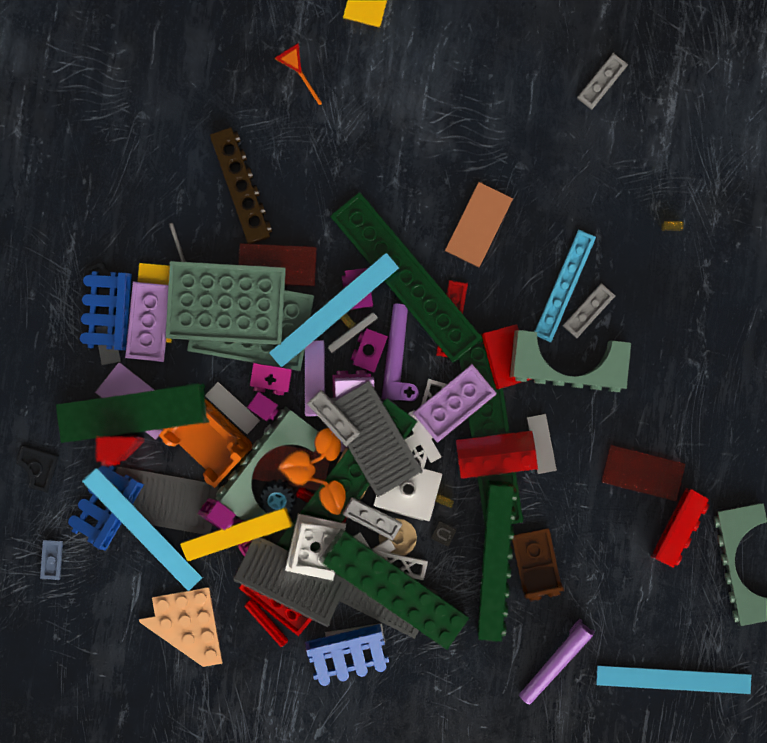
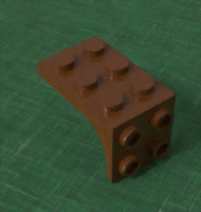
M546 528L514 535L512 542L524 597L534 601L541 599V595L547 594L549 597L560 595V591H564L559 577L550 529Z

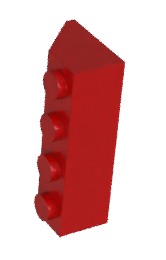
M532 431L456 440L461 479L538 469Z
M97 437L96 461H102V465H120V461H125L144 443L145 438Z
M686 488L651 557L672 568L675 565L678 566L683 557L681 552L684 548H688L692 540L690 538L692 531L696 532L700 525L699 518L701 514H705L708 510L709 504L707 502L709 499L692 489Z
M244 585L239 587L242 592L297 636L312 621V619Z

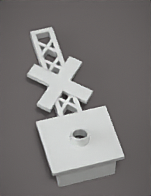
M428 379L421 406L426 402L427 397L429 399L432 397L429 392L431 385L443 388L447 384ZM415 410L408 414L418 422L412 429L413 435L406 438L405 442L411 452H414V457L420 462L423 472L379 497L376 495L374 506L414 519L430 521L442 474L424 469L427 457L432 463L441 458V455L432 441L433 437L413 414ZM421 445L423 450L418 453L416 447ZM407 484L411 485L414 492L406 494L403 492V487Z
M298 514L285 571L333 580L335 572L323 565L319 559L340 529L345 530L346 524ZM360 532L353 536L368 546ZM389 538L372 549L391 563L397 559L401 560L404 566L399 569L414 579L424 580L428 561L390 553L395 550V547ZM313 542L320 543L318 551H311L310 546ZM416 563L422 564L419 574L412 573L409 567Z

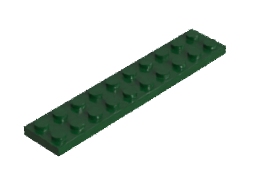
M360 192L330 216L370 265H373L386 253L395 262L399 269L384 282L452 363L483 339Z
M482 339L459 358L461 373L473 364L497 394L468 417L471 438L510 433L503 388L496 390ZM516 472L478 476L484 524L486 522L489 481L512 482L513 487H516V502H512V506L515 509V521H511V524L522 523L523 516Z
M387 398L383 404L405 439L418 421ZM350 449L347 450L325 479L328 484L331 481H338L345 489L346 499L341 513L334 515L322 504L320 490L325 487L322 484L300 514L340 523L344 520L346 516L342 512L350 498L354 497L359 500L370 485ZM297 518L276 544L287 551L290 550ZM313 542L310 546L311 551H318L320 543Z

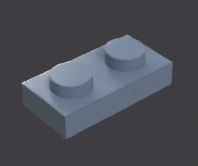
M43 540L40 579H61L63 541Z

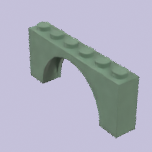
M517 330L514 331L510 377H515V381L527 382V379H534V383L538 384L553 381V385L556 386L572 383L571 387L583 388V385H590V389L602 390V387H608L611 392H620L621 389H627L631 343L608 341L606 352L599 364L588 373L574 377L556 372L545 362L538 347L537 332Z
M286 406L284 409L279 410L272 425L269 424L265 428L262 438L253 444L249 455H245L242 458L239 468L229 475V481L225 486H221L216 493L215 499L244 521L266 514L257 504L251 485L254 468L262 456L273 448L289 444L303 446L313 452L316 449L315 438L319 431Z
M764 503L716 511V516L713 519L715 527L719 528L720 535H717L719 547L722 546L724 554H721L723 566L726 565L727 568L725 580L727 585L730 584L731 592L728 594L730 603H734L735 611H732L734 622H737L739 626L767 621V597L758 596L748 590L738 577L735 567V554L741 539L752 528L767 522Z

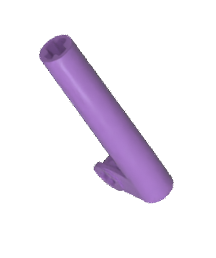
M393 304L381 397V399L385 400L388 398L394 401H414L419 396V390L414 384L401 382L408 309L403 304ZM409 387H412V390L415 391L411 398H408V395L405 394V390H409Z
M581 619L572 626L569 631V637L520 692L519 696L525 703L530 705L594 635L595 631L593 629L590 630L584 625Z

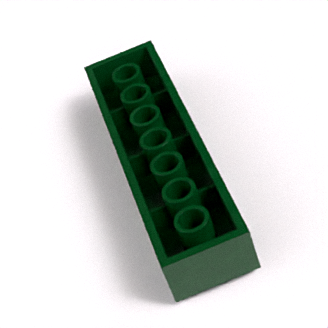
M488 482L477 628L478 640L502 642V636H506V621H503L504 617L508 615V605L505 602V598H509V584L506 583L507 578L510 579L511 567L508 564V559H512V548L509 545V541L513 540L514 528L511 526V521H515V509L512 506V502H516L517 490L516 487H513L512 482Z
M342 528L319 559L323 565L446 650L469 619L463 612Z

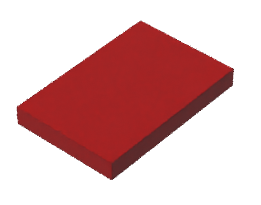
M517 324L481 334L496 390L522 383L515 381V377H510L514 331L519 330Z

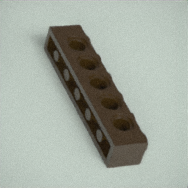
M232 127L210 134L248 244L270 238L269 233L272 232L269 221L265 222L263 214H266L263 203H258L257 196L260 195L257 186H252L250 179L253 178L250 167L246 168L244 160H247L244 149L240 150L237 144L241 142L238 132H233ZM227 145L234 146L235 150L232 154L224 152ZM233 163L241 165V169L238 172L231 171L230 168ZM238 182H247V188L245 190H238ZM246 199H252L254 201V204L251 208H245L243 206V202ZM258 217L260 219L259 225L251 226L249 223L250 219Z

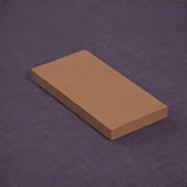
M478 182L445 251L480 267L513 198Z

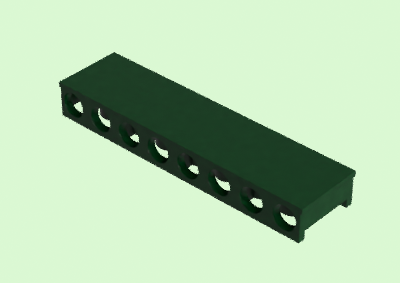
M205 384L57 404L61 443L95 439L97 437L210 423L206 413L203 389Z

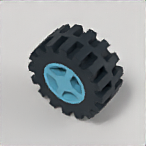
M278 479V482L272 480L271 483H266L260 496L262 509L265 508V512L269 513L286 507L287 511L290 512L296 496L291 484L287 485L288 482L284 481L283 483L281 479Z

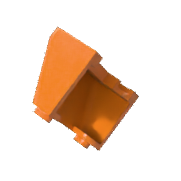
M205 399L207 419H209L210 423L167 428L158 436L166 445L176 446L179 444L206 469L203 473L205 482L215 488L242 458L252 449V443Z

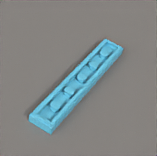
M581 230L577 231L536 327L537 337L552 342L596 239L595 236Z

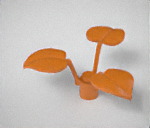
M330 428L319 431L315 438V448L321 454L320 457L310 461L306 453L301 451L295 452L282 462L279 469L295 484H304L307 480L323 484L325 487L320 490L322 504L332 514L339 515L346 499L343 485L338 481H331L328 484L326 481L313 478L315 474L313 464L324 457L328 461H333L338 457L341 450L340 439Z

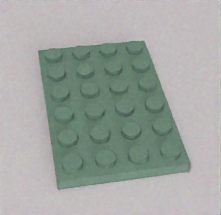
M170 261L166 338L281 345L286 268Z
M284 291L282 341L311 317L314 295ZM189 340L187 351L280 367L269 353L278 345ZM305 349L282 368L301 371Z

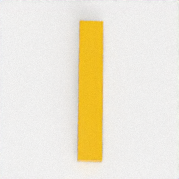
M286 507L234 524L228 529H220L187 540L180 545L188 562L286 529L293 524Z

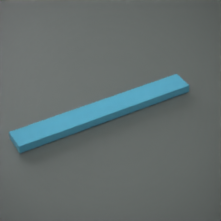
M387 253L384 254L283 340L281 345L276 346L270 351V355L281 368L284 367L398 270L399 267Z
M97 468L82 480L188 591L202 579L199 573Z
M597 665L596 685L750 694L751 674Z

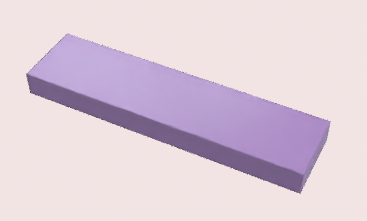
M324 340L313 341L305 348L306 417L318 416L307 403L319 391L322 390L325 393Z

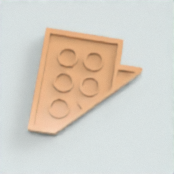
M209 587L152 597L155 616L139 619L141 624L203 667L223 663Z

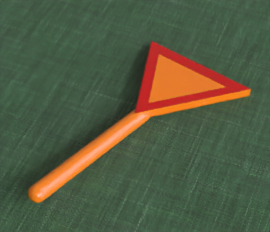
M299 43L274 58L298 72L319 105L322 104L301 71Z

